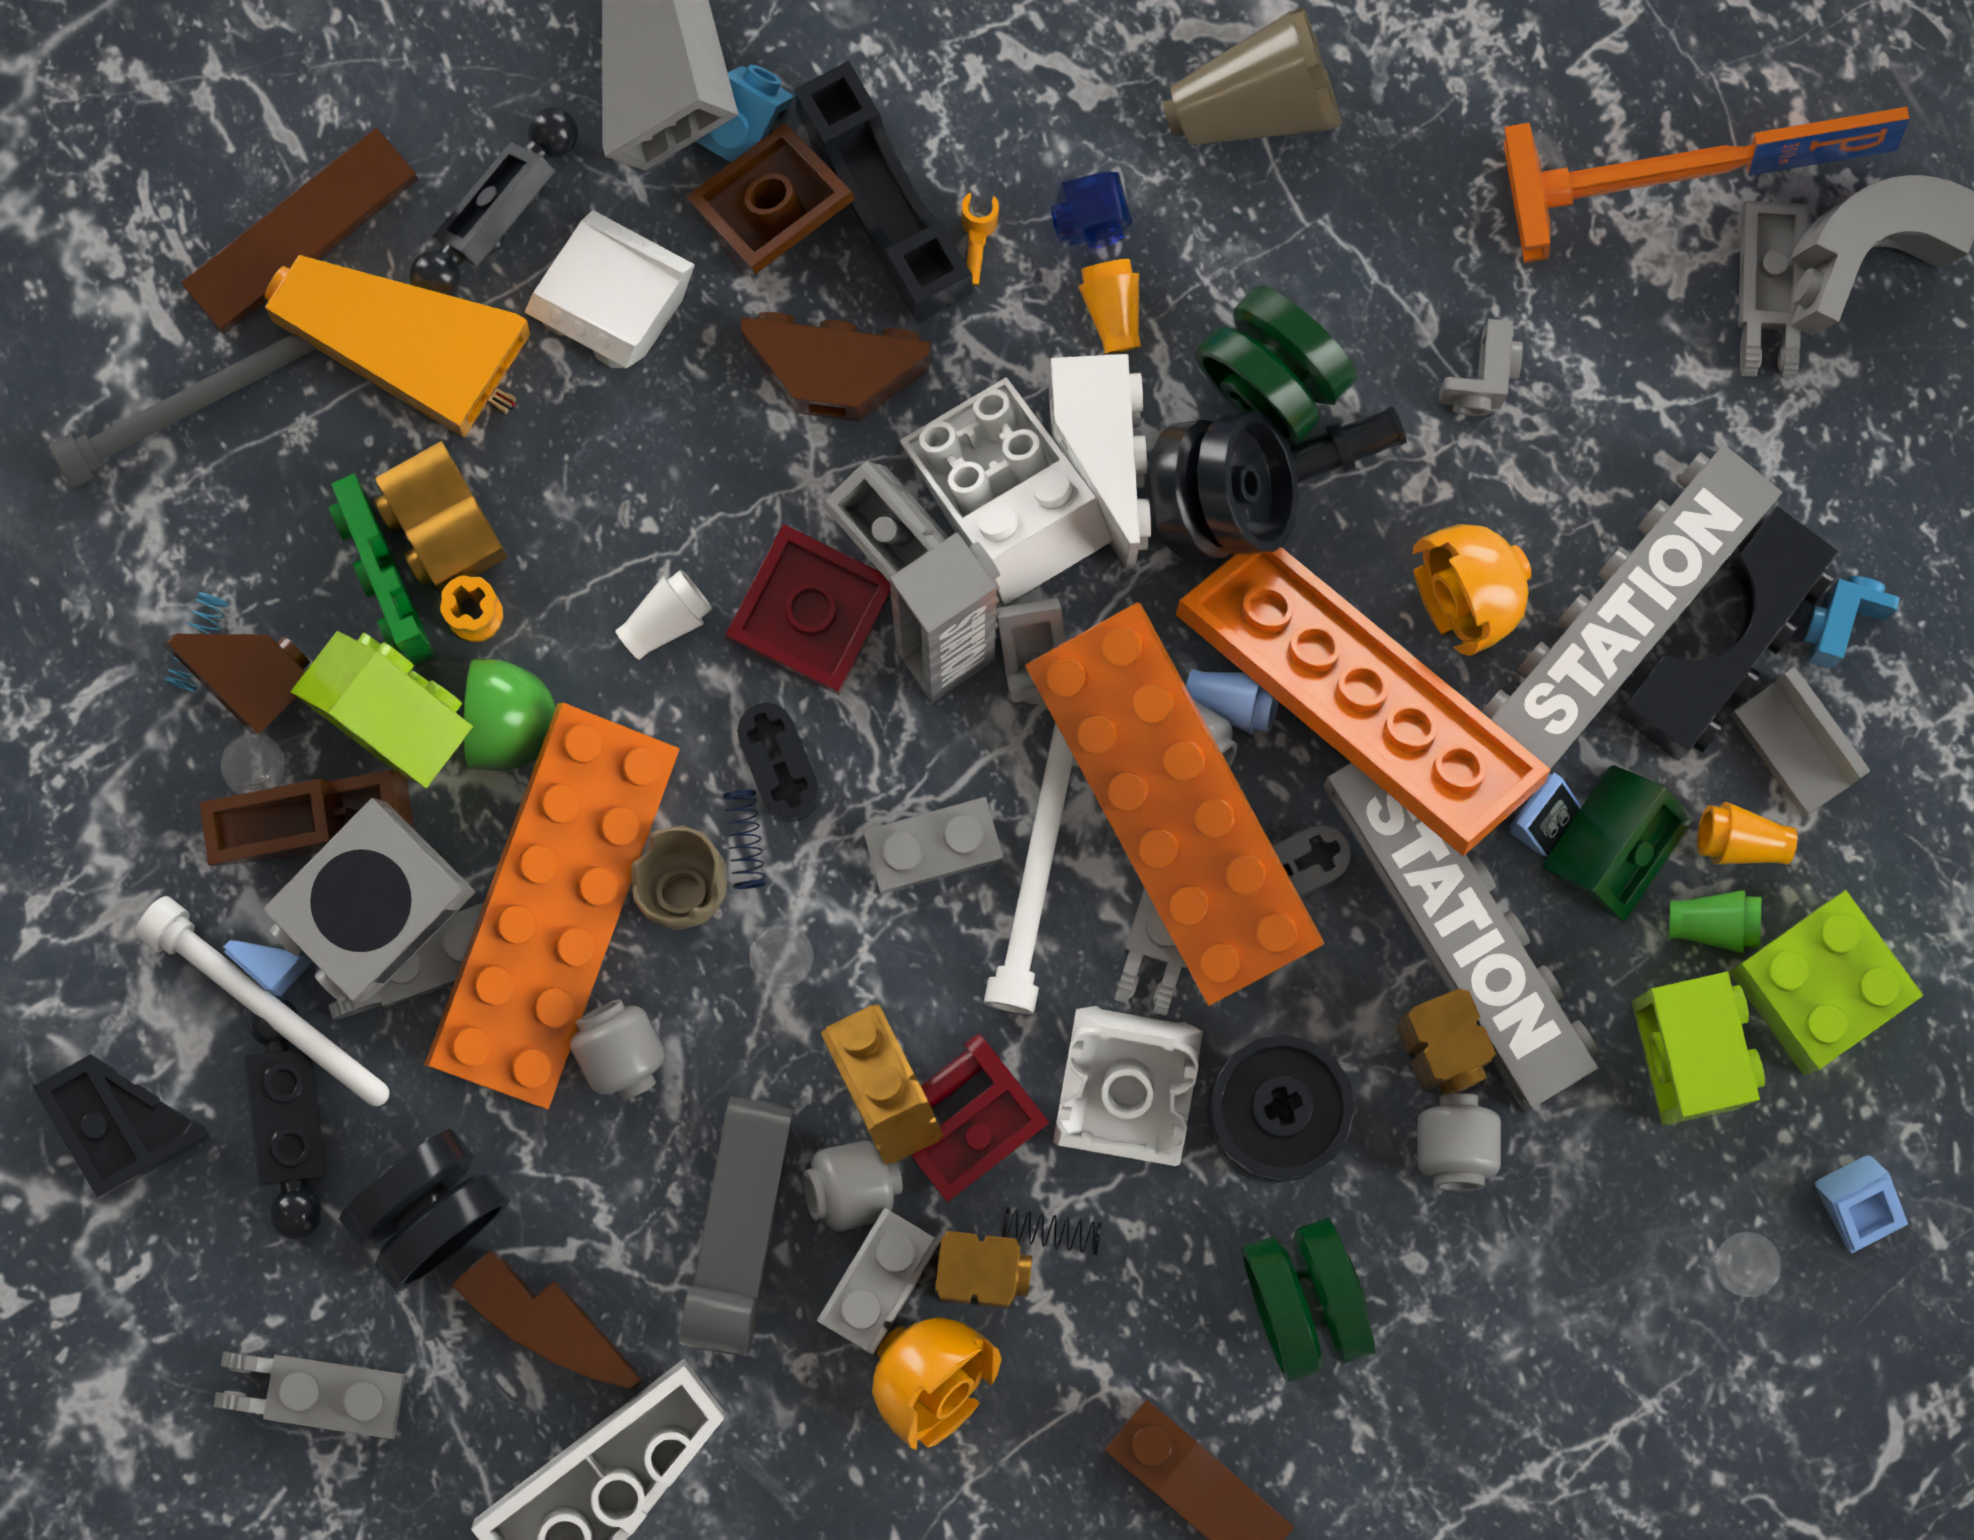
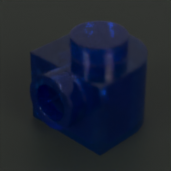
M1102 172L1062 182L1057 196L1058 203L1050 206L1057 238L1060 242L1069 240L1070 246L1087 242L1090 249L1112 245L1124 238L1123 230L1133 223L1118 172Z

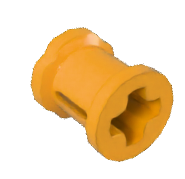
M462 575L451 580L444 587L441 593L440 611L455 635L462 640L472 643L483 642L495 635L500 629L504 618L503 606L488 582L481 577ZM470 598L474 603H479L483 611L481 617L473 620L468 614L464 615L463 609L460 606L463 600Z

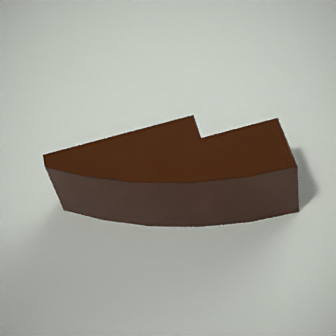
M388 769L332 781L319 778L199 802L208 865L220 866L317 854L371 798L388 802L414 829L407 777Z
M490 1250L451 1284L485 1319L517 1343L550 1362L591 1379L628 1389H636L644 1382L643 1378L560 1283L553 1281L541 1293L535 1296L501 1255L496 1251Z

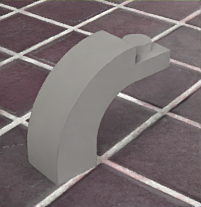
M1924 175L1898 176L1871 184L1824 212L1804 232L1790 260L1808 268L1794 291L1793 301L1798 304L1791 326L1813 336L1838 323L1860 265L1871 248L1890 247L1899 249L1938 269L1968 255L1974 240V191L1955 182L1938 177Z

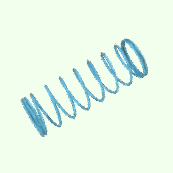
M198 592L197 597L200 599L196 598V601L215 609L223 616H213L191 610L192 613L209 620L218 628L200 626L190 622L186 623L206 634H210L201 628L219 630L220 626L206 616L213 618H224L225 616L212 605L227 608L229 603L210 594ZM168 669V671L188 680L195 686L172 677H165L166 679L164 680L188 691H196L198 687L196 683L183 676L194 677L192 674Z

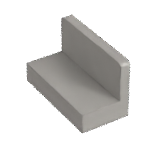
M1795 667L1730 714L1804 818L1870 772L1866 763Z

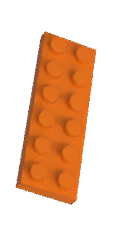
M1282 547L1274 552L1234 555L1179 600L1176 616L1462 856L1467 854L1523 804L1547 780L1551 770L1548 766Z
M1135 603L1025 665L1208 1006L1325 944L1141 603Z
M564 702L557 704L430 1047L425 1066L549 1110L570 1052V1042L578 1030L575 1023L584 1014L631 885L632 863L641 857L680 748Z

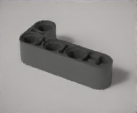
M731 1096L729 1099L693 1286L689 1287L679 1336L680 1345L743 1357L749 1356L789 1149L795 1107Z

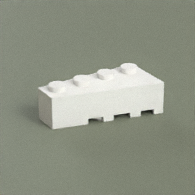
M682 1359L474 1519L471 1530L479 1540H627L646 1518L647 1513L666 1489L672 1485L724 1420L723 1409L686 1360Z

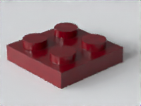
M783 524L725 634L726 640L840 695L891 596L890 582L880 571Z

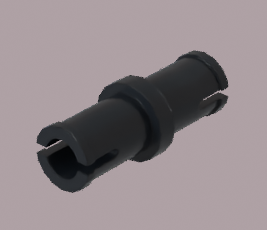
M1394 406L1386 408L1385 411L1341 426L1338 421L1326 425L1327 432L1304 440L1297 446H1290V450L1297 471V483L1337 468H1341L1343 473L1355 469L1356 461L1393 446L1406 444L1407 439L1400 418Z

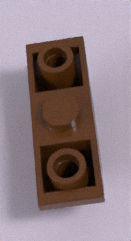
M760 312L757 319L742 317L740 330L744 346L797 414L859 422L930 369L931 342L920 340V335L911 330L886 328L883 330L882 335L857 332L858 327L856 325L839 320H823L820 322V327L795 324L794 317L778 312Z

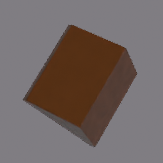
M786 122L686 196L690 205L742 276L757 274L856 199L853 192Z

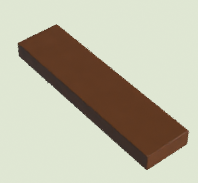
M376 127L184 279L181 284L224 335L267 301L265 299L266 289L282 266L290 269L299 255L318 260L415 183L418 177Z

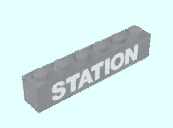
M1725 444L1720 447L1711 459L1702 452L1696 456L1677 479V482L1685 490L1672 506H1669L1662 499L1659 500L1637 527L1645 535V538L1631 554L1621 546L1597 574L1606 583L1591 601L1583 594H1580L1558 620L1557 624L1566 630L1551 649L1541 641L1519 666L1517 671L1526 679L1516 691L1509 696L1500 689L1481 711L1550 769L1783 493Z
M958 532L889 577L896 652L932 703L995 661V640L998 639L996 634V628L998 627L996 616L999 615L996 604L999 602L997 590L1000 589L996 578L1000 576V573L989 554L979 542L968 547Z
M1350 763L1328 776L1323 788L1449 992L1459 988L1470 991L1480 1014L1476 1024L1477 1026H1485L1496 1052L1491 1060L1523 1112L1529 1111L1597 1070L1598 1066L1592 1057L1598 1054V1049L1593 1038L1579 1020L1571 1024L1558 1004V1001L1564 998L1560 985L1545 965L1537 969L1527 954L1524 946L1530 943L1529 937L1516 915L1511 910L1503 914L1491 896L1490 892L1496 889V885L1482 860L1478 856L1469 859L1466 854L1464 856L1459 854L1354 764Z

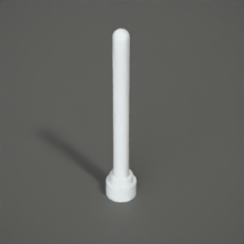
M1056 723L1054 725L1005 965L997 967L996 977H989L984 998V1004L987 1006L1020 1014H1034L1039 987L1033 985L1035 973L1030 972V966L1074 759Z
M161 897L143 914L136 926L135 936L155 952L164 950L169 955H173L176 952L179 953L250 1011L266 1020L279 1034L369 1105L381 1106L388 1100L389 1089L385 1083L194 933L195 925L189 921V912L171 897Z

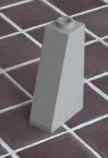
M602 0V146L605 157L646 171L739 115L709 0Z

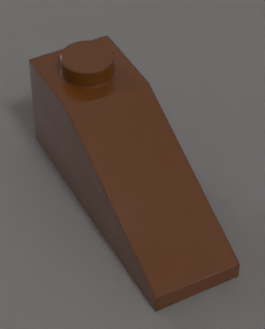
M1147 1399L1141 1402L1103 1448L1106 1454L1208 1540H1285L1295 1528Z

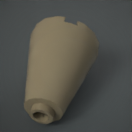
M1305 8L1289 11L1170 86L1172 99L1166 100L1162 104L1173 137L1185 134L1189 145L1331 131V129L1341 126L1342 120L1327 69L1324 68L1318 51L1319 45Z

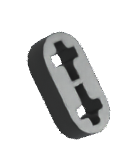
M1318 825L1310 827L1272 845L1283 867H1286L1290 875L1289 878L1300 898L1335 882L1343 875L1350 863L1351 850L1349 842L1342 832L1332 826ZM1318 839L1323 847L1333 844L1338 852L1330 861L1332 870L1324 872L1319 864L1299 871L1295 862L1305 858L1312 850L1310 841Z

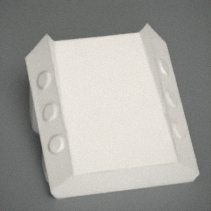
M592 210L581 220L534 290L524 313L541 321L546 328L557 335H566L592 349L596 359L610 368H628L647 355L682 302L695 264Z
M1097 1006L1076 1009L1053 1142L1064 1147L1172 1166L1180 1165L1193 1087L1196 1083L1203 1031L1185 1021L1179 1023L1103 1010Z

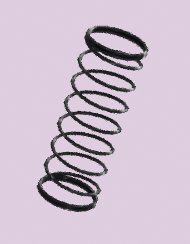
M1010 1207L1006 1208L1002 1237L1008 1238L1016 1213V1239L1019 1243L1029 1215V1244L1032 1245L1042 1216V1246L1045 1247L1055 1218V1249H1058L1067 1222L1068 1251L1073 1247L1080 1224V1252L1083 1253L1093 1225V1255H1097L1102 1222L1097 1223L1096 1235L1095 1222H1091L1082 1250V1220L1080 1218L1069 1249V1217L1065 1219L1058 1245H1056L1057 1217L1056 1215L1053 1216L1044 1243V1214L1041 1213L1031 1241V1212L1029 1210L1018 1240V1209L1014 1210L1007 1233Z

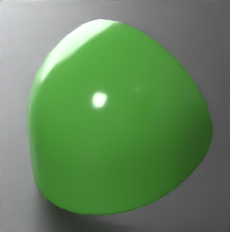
M472 659L467 676L464 719L474 726L464 739L465 760L469 768L493 771L512 770L524 766L538 757L555 711V704L550 691L533 673L503 660Z

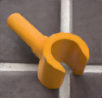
M968 193L962 202L961 223L965 232L968 233L966 265L972 273V286H979L984 246H986L987 236L991 235L997 228L999 202L993 196L991 213L985 217H976L970 213L971 193Z

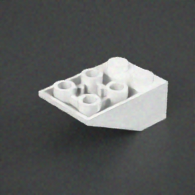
M1128 354L1051 358L1049 378L1051 437L1096 496L1112 538L1110 545L1124 568L1135 569L1138 550H1148V537H1151L1149 498L1137 499L1136 489L1144 488V474H1147L1145 435L1133 436V427L1140 426V412L1143 411L1141 373L1129 374Z
M1007 377L899 440L955 533L958 532L968 547L979 542L993 560L1000 573V576L996 578L1000 588L997 590V596L1004 606L1112 542L1096 496Z

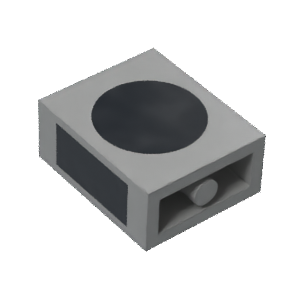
M371 798L262 910L275 922L270 928V932L277 941L295 956L304 951L320 968L314 976L334 998L341 1002L347 997L355 1002H369L476 891L388 802Z

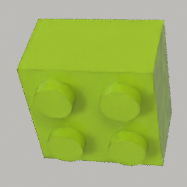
M336 631L291 690V693L383 764L426 789L474 727L456 713L463 704L459 699L432 680L428 682L422 676L412 671L414 664L388 644L384 642L380 644L364 632L358 640H355Z
M1847 890L1824 903L1728 971L1735 982L1741 986L1748 1000L1804 1076L1820 1070L1924 996Z
M1729 972L1651 988L1632 1001L1662 1126L1737 1110L1760 1100L1757 1088L1765 1086L1763 1065L1758 1051L1755 1048L1747 1049L1741 1025L1749 1022L1747 1001L1741 986H1732Z

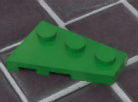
M355 474L331 483L338 502L328 506L342 540L345 541L352 537L354 539L361 560L352 564L367 598L374 595L377 596L385 616L377 620L386 644L396 651L402 652L414 666L435 658V653L364 487Z

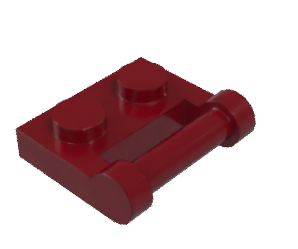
M977 1033L963 1044L966 1049L963 1053L920 1085L932 1109L980 1071H983L993 1083L991 1087L939 1126L943 1137L938 1142L910 1155L946 1203L953 1200L1049 1125V1121L980 1033Z

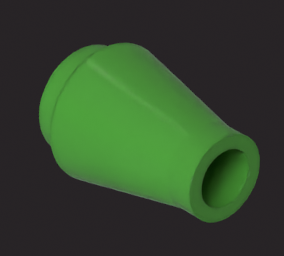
M1745 890L1688 900H1670L1669 938L1685 939L1744 954V947L1760 948L1762 897L1745 896Z

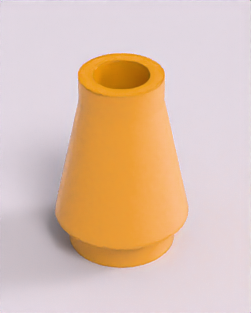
M1130 259L1113 260L1082 268L1083 284L1079 285L1078 288L1102 340L1105 355L1142 347L1139 336V273L1132 272Z
M1729 802L1722 803L1720 807L1708 805L1702 813L1698 826L1697 851L1701 856L1710 857L1715 865L1745 863H1781L1788 865L1793 860L1796 852L1797 830L1795 827L1781 825Z

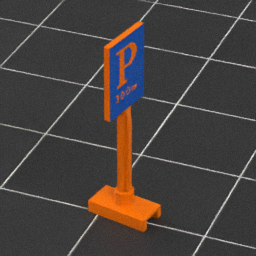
M1908 107L1754 133L1752 144L1744 147L1723 145L1569 172L1568 167L1542 171L1530 123L1504 127L1506 141H1503L1523 262L1529 263L1549 259L1550 208L1573 205V199L1729 173L1745 165L1748 176L1897 151L1910 119Z

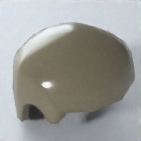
M684 825L659 829L650 835V843L644 854L632 863L631 881L633 884L634 903L651 923L672 931H681L703 924L716 913L726 896V863L705 833Z

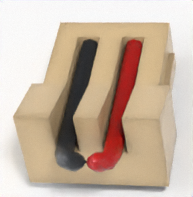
M498 388L494 389L488 399L491 405L495 406L505 415L515 407V396L508 392L505 393Z

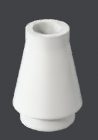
M679 570L671 578L663 575L628 620L615 632L627 649L640 660L650 651L703 625L702 617L711 611L712 607L693 581L682 570Z

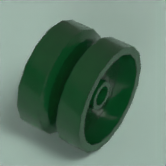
M1255 286L1234 308L1232 316L1237 329L1217 327L1196 349L1195 359L1212 385L1240 413L1253 412L1265 414L1279 426L1289 446H1297L1318 423L1320 417L1315 403L1335 405L1356 382L1358 375L1353 363L1340 345L1302 308L1281 293L1266 286Z
M1329 1217L1295 1230L1293 1244L1299 1267L1298 1271H1295L1284 1245L1274 1236L1240 1248L1245 1272L1260 1320L1286 1383L1320 1372L1322 1353L1316 1333L1317 1329H1320L1332 1356L1342 1364L1376 1353L1372 1329L1367 1315L1366 1300L1359 1278Z

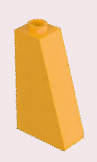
M302 255L297 257L290 269L282 266L270 281L265 292V299L269 300L265 309L273 323L291 334L303 338L316 347L317 350L462 438L466 437L487 404L494 389L498 387L531 335L527 320L516 313Z

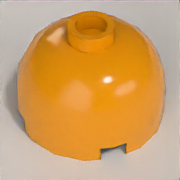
M1458 524L1440 529L1419 539L1415 543L1412 554L1423 551L1424 564L1413 569L1421 599L1441 635L1453 630L1457 637L1463 641V643L1453 647L1460 654L1472 656L1493 646L1516 628L1525 615L1529 594L1527 580L1531 579L1532 574L1529 561L1520 547L1517 545L1510 546L1502 536L1487 527Z
M934 1317L916 1322L907 1329L900 1326L891 1331L878 1348L877 1356L880 1360L875 1367L872 1394L881 1418L894 1434L911 1449L917 1450V1440L921 1441L927 1448H930L954 1433L973 1414L980 1402L976 1398L968 1397L978 1387L982 1378L991 1386L993 1385L999 1372L1002 1360L999 1349L988 1339L963 1322Z

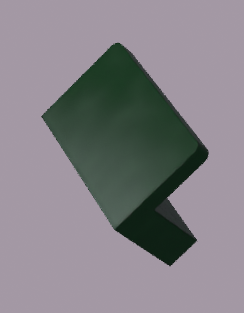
M1612 765L1604 773L1544 861L1543 868L1550 875L1582 889L1607 915L1625 922L1695 818L1665 786Z

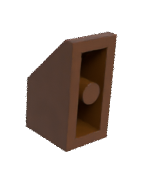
M176 633L162 643L252 735H259L297 698L291 693V690L305 673L304 669L311 663L303 652L285 636L275 642L269 635Z

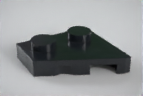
M91 1054L33 1086L35 1093L98 1201L209 1138L203 1125L194 1119H188L160 1101L159 1097L139 1084H133L119 1075L117 1070Z

